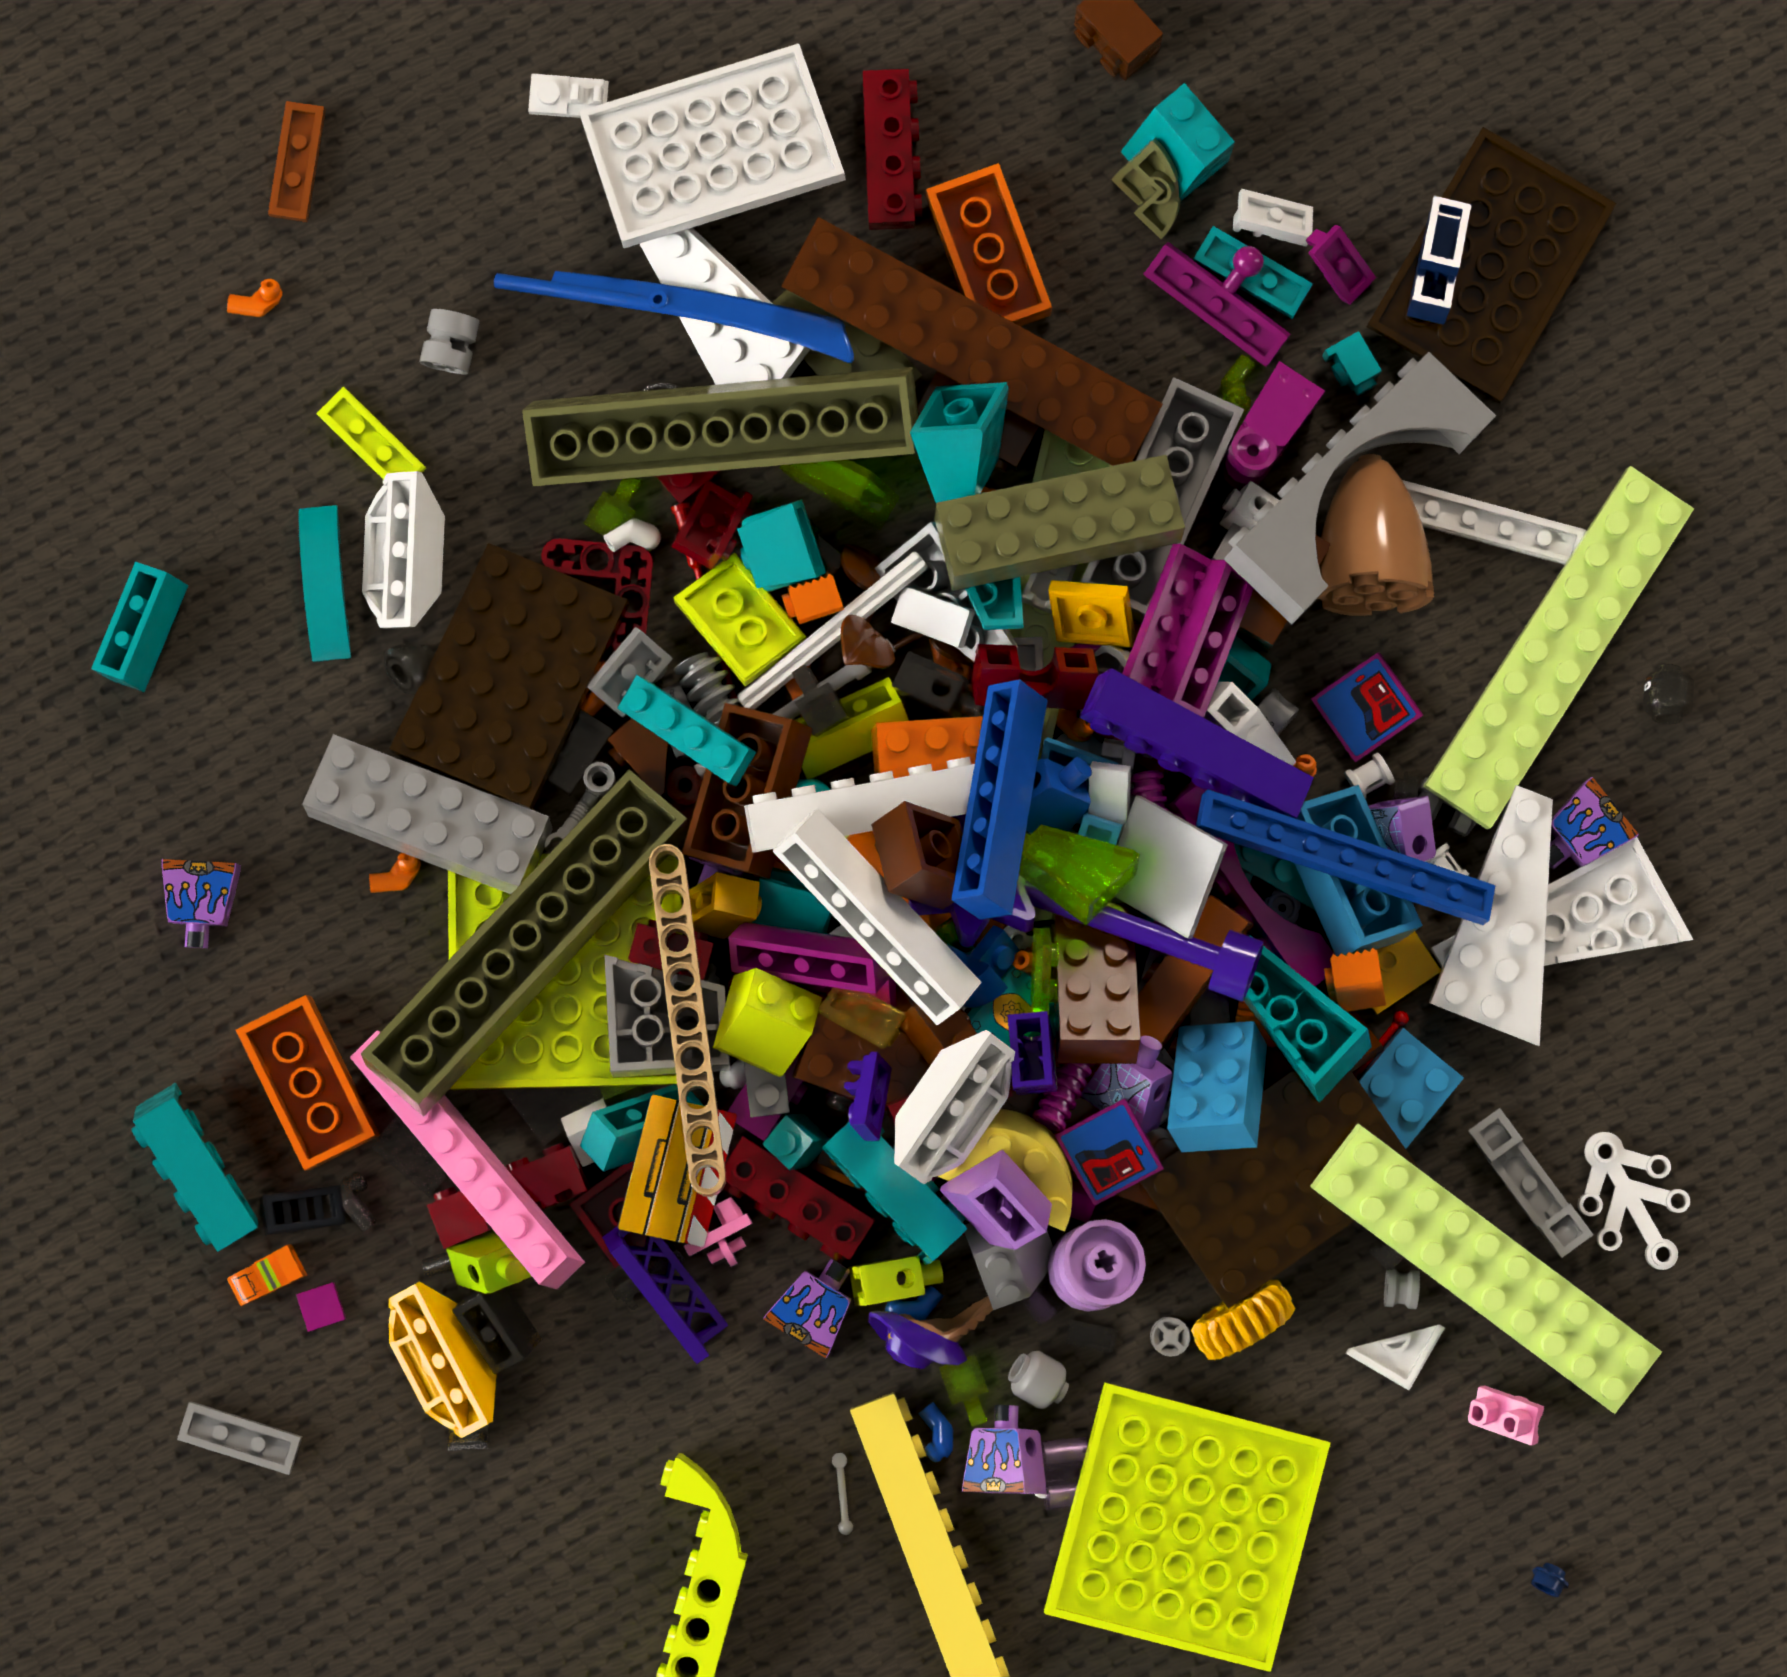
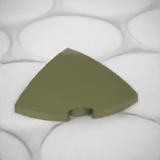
M1154 138L1133 156L1111 180L1139 206L1134 214L1162 239L1176 220L1181 199L1179 198V176L1176 167L1163 145Z

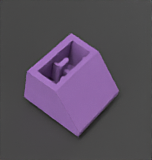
M1003 1149L943 1184L940 1188V1191L990 1245L1016 1250L1047 1232L1052 1203Z

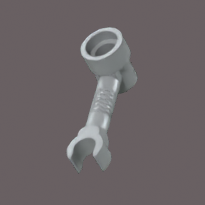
M595 762L586 768L583 776L586 786L585 793L563 826L556 833H552L546 838L544 844L546 851L549 850L555 841H562L595 806L599 798H603L615 785L614 771L608 764ZM599 779L607 781L605 785L600 787L594 785Z

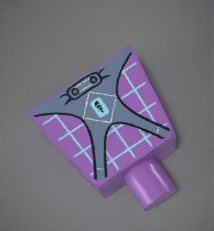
M1428 796L1388 800L1368 806L1389 850L1422 861L1435 857L1436 848Z
M1151 1036L1140 1037L1136 1064H1101L1081 1094V1097L1100 1111L1126 1098L1145 1134L1159 1127L1173 1078L1171 1070L1156 1060L1161 1051L1162 1044Z

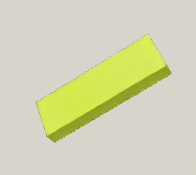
M344 386L316 413L383 480L387 473L423 472L426 469Z

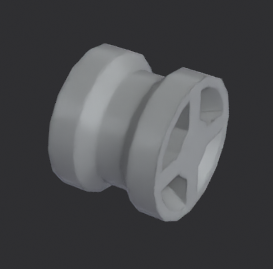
M1387 1268L1384 1286V1306L1394 1307L1396 1304H1405L1408 1309H1417L1420 1290L1419 1270L1399 1273L1396 1268Z
M1171 1316L1163 1317L1156 1321L1151 1328V1344L1162 1355L1169 1357L1178 1356L1189 1346V1329L1178 1318Z

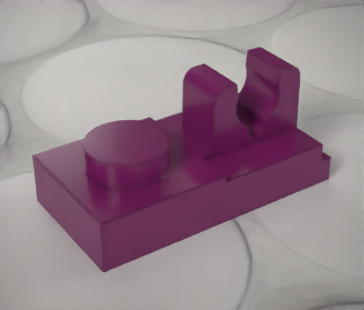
M1334 225L1327 234L1315 229L1305 240L1309 245L1313 246L1308 254L1343 302L1351 305L1376 279V276L1340 226Z

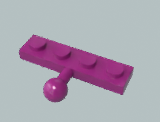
M1167 242L1143 274L1265 367L1270 364L1291 335L1236 293L1246 277L1257 275L1263 268V255L1255 247L1245 246L1237 250L1233 257L1234 269L1224 282H1221L1170 242Z

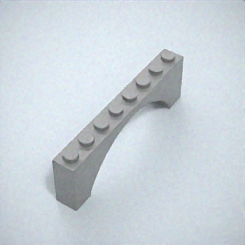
M1430 352L1419 362L1412 358L1398 372L1397 375L1401 380L1395 386L1389 381L1374 396L1378 403L1372 409L1367 405L1362 407L1350 420L1354 427L1348 433L1343 429L1339 430L1325 445L1330 451L1324 457L1316 453L1301 469L1306 475L1299 482L1292 477L1277 493L1282 499L1275 506L1268 501L1253 517L1257 524L1251 530L1243 526L1228 542L1233 548L1224 560L1291 624L1329 586L1321 577L1315 536L1319 502L1332 473L1344 462L1356 455L1390 444H1435L1453 448L1460 454L1496 417L1482 401Z

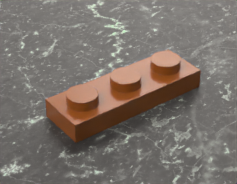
M286 101L268 210L270 217L308 222L326 113L324 106Z

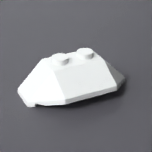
M422 472L387 473L383 480L384 485L376 494L365 515L362 593L371 611L377 617L376 621L380 628L415 627L442 593L445 515Z
M987 1030L942 1049L896 1115L894 1164L922 1184L931 1181L932 1177L942 1175L963 1164L1008 1099L1012 1076L1011 1062L1014 1061L1015 1051Z

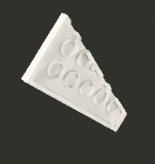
M1515 785L1477 878L1496 885L1490 921L1485 925H1480L1461 919L1429 1003L1540 1046L1553 799Z
M1637 837L1548 884L1544 966L1693 940ZM1455 935L1431 947L1441 969Z

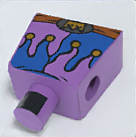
M1593 777L1582 783L1552 817L1551 834L1555 839L1550 842L1549 866L1555 869L1567 858L1571 857L1579 868L1639 835Z
M162 859L168 922L173 924H186L185 947L208 948L209 926H228L241 865L225 862Z
M833 1259L829 1260L819 1278L805 1270L766 1313L763 1319L824 1358H827L851 1302L850 1297L839 1291L850 1270Z
M995 1405L994 1428H974L971 1432L962 1484L963 1492L1046 1494L1040 1433L1038 1430L1018 1429L1019 1406Z

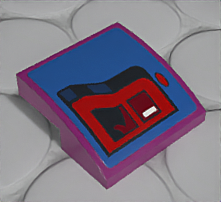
M1380 652L1311 698L1355 762L1423 716Z
M1126 1098L1055 1135L1094 1206L1164 1169L1147 1134L1141 1128Z

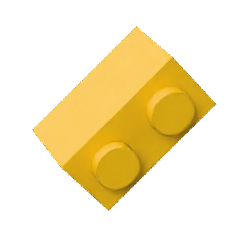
M716 872L690 889L694 931L711 937L725 939L740 924L756 920L762 907V898L759 896L760 882Z

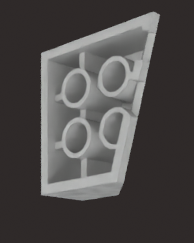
M604 954L610 1072L613 1078L676 1074L663 971ZM675 974L671 985L678 991H686L692 987L694 978ZM701 980L713 1072L731 1071L730 1055L713 1048L726 1003L725 986ZM691 1010L683 1011L678 1015L676 1024L682 1030H692L697 1026L699 1016ZM695 1049L688 1050L683 1054L681 1063L689 1070L698 1069L704 1062V1055Z

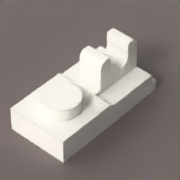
M531 74L528 112L535 115L580 118L579 111L607 103L609 81L604 79Z
M1245 189L1240 190L1238 210L1233 216V231L1239 232L1241 229L1252 231L1255 237H1260L1264 234L1271 236L1270 238L1302 246L1308 245L1305 240L1312 233L1313 207Z

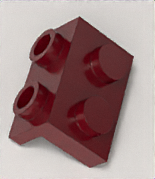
M707 480L702 486L671 547L711 570L720 558L727 561L737 543L732 538L736 528L742 527V521L746 517L751 516L753 512L752 509L748 508L753 495L746 491L740 499Z
M649 919L648 925L638 923L628 957L629 961L663 971L656 920ZM695 931L700 978L704 980L709 961L713 959L716 946L714 943L708 942L709 935ZM673 933L668 937L666 946L673 952L683 951L688 945L689 938L686 935ZM686 971L676 973L677 975L681 974L694 978L690 973Z

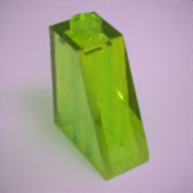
M848 459L780 465L779 467L795 482L881 530L899 499V496L872 471Z
M1041 824L1031 835L1029 833L1025 834L1019 875L1083 924L1087 925L1137 875L1140 854L1129 848Z

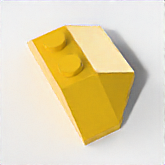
M421 1282L390 1297L389 1344L425 1413L442 1425L454 1430V1433L460 1438L493 1422L497 1374L461 1305Z

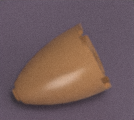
M1376 454L1360 456L1359 461L1354 462L1341 480L1324 522L1321 538L1329 542L1330 547L1319 568L1322 579L1329 586L1318 599L1322 600L1324 609L1351 616L1372 615V611H1387L1397 607L1399 613L1419 609L1430 603L1434 598L1431 558L1420 516L1402 479L1390 463L1382 460V457Z

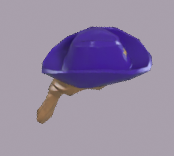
M987 1296L972 1304L952 1319L935 1318L919 1321L908 1314L898 1315L888 1311H872L869 1313L868 1322L878 1336L886 1341L885 1349L894 1360L911 1368L925 1369L934 1362L960 1365L968 1359L958 1341L964 1335H967L969 1331L975 1330L978 1322L984 1321L986 1315L990 1314L993 1308Z

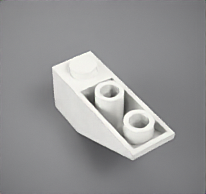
M1218 682L1204 718L1293 766L1296 763L1295 759L1260 709L1233 682Z

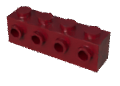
M909 69L864 70L863 96L869 230L915 228V218L922 217V195L914 194L913 180L921 179L920 156H912V142L919 141L918 118H911L910 104L918 103L917 80H909Z
M742 1136L725 1163L726 1184L723 1189L741 1199L744 1193L757 1201L754 1206L756 1210L774 1220L777 1214L790 1222L787 1227L790 1232L807 1241L810 1235L823 1243L820 1251L840 1262L843 1256L849 1260L851 1259L875 1221L872 1217L798 1170H789L773 1154Z

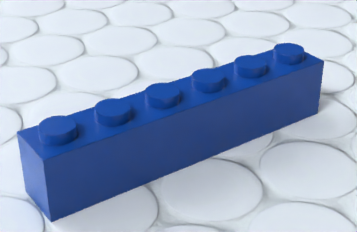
M1020 679L988 686L951 899L980 920L1012 915L1048 701Z

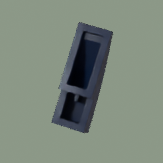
M1437 196L1433 197L1406 316L1445 324L1451 308L1456 276L1460 268L1471 204Z

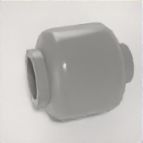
M1032 1351L1027 1355L1021 1354L1013 1363L1008 1375L1013 1394L1039 1409L1047 1408L1053 1402L1056 1404L1060 1403L1069 1387V1384L1065 1382L1067 1372L1064 1365L1041 1351Z

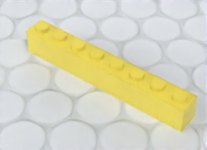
M895 1392L851 1408L850 1412L950 1676L1010 1677L1003 1656L995 1658L990 1643L997 1640L989 1619L981 1621L976 1606L983 1603L975 1582L967 1584L962 1569L969 1566L961 1545L953 1547L948 1532L955 1529L947 1508L939 1510L934 1495L941 1492L933 1471L925 1473L920 1458L927 1455L919 1434L911 1437L906 1422L913 1418L905 1397L897 1400Z

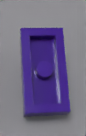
M870 1052V1055H864L862 1061H850L847 1068L852 1074L861 1075L855 1082H845L844 1088L850 1095L855 1096L854 1103H851L848 1112L850 1125L864 1141H879L892 1068L878 1052Z

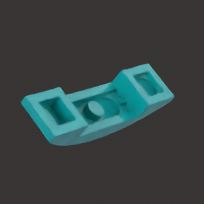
M338 506L299 509L300 557L312 662L351 658V647L343 586Z

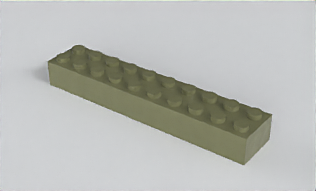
M913 367L532 401L522 410L533 486L916 453V448L910 435V431L918 419Z
M628 770L362 1051L361 1056L366 1067L424 1117L650 876L649 857L652 851L663 844L677 847L687 836L689 829L687 818L632 771ZM664 855L658 860L656 868L667 858L668 855Z

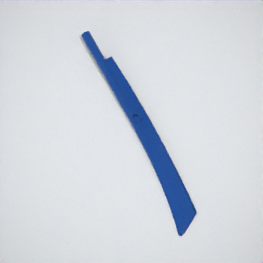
M555 271L551 281L497 273L494 278V287L497 289L649 311L722 324L785 340L847 363L854 361L853 350L843 320L799 309L672 285Z

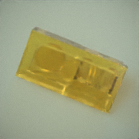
M832 988L818 1008L822 1016L881 1049L886 1048L887 1045L892 1046L900 1034L899 1027L907 1017L902 1011L870 993Z

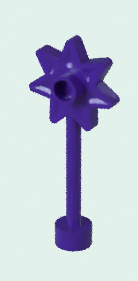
M966 814L952 816L959 819L963 833ZM1026 849L1022 851L1012 915L980 920L955 902L941 910L908 899V905L918 915L951 913L959 942L964 947H970L975 943L991 919L1022 932H1030L1034 927L1036 913L1034 907L1213 970L1208 989L1242 1002L1252 983L1264 946V941L1233 930H1229L1222 947L1195 937L1187 939L1167 927L1046 885L1055 879L1056 860Z

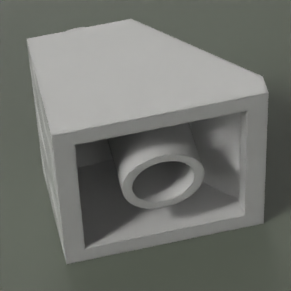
M971 1223L965 1224L968 1228L965 1231V1235L993 1310L1030 1297L1048 1272L1047 1265L1050 1251L1053 1247L1048 1231L1014 1250L990 1245Z

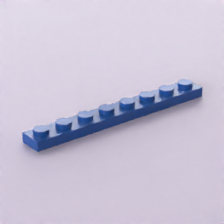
M1208 789L1202 794L1196 827L1214 837L1480 925H1485L1490 921L1496 887L1494 884Z

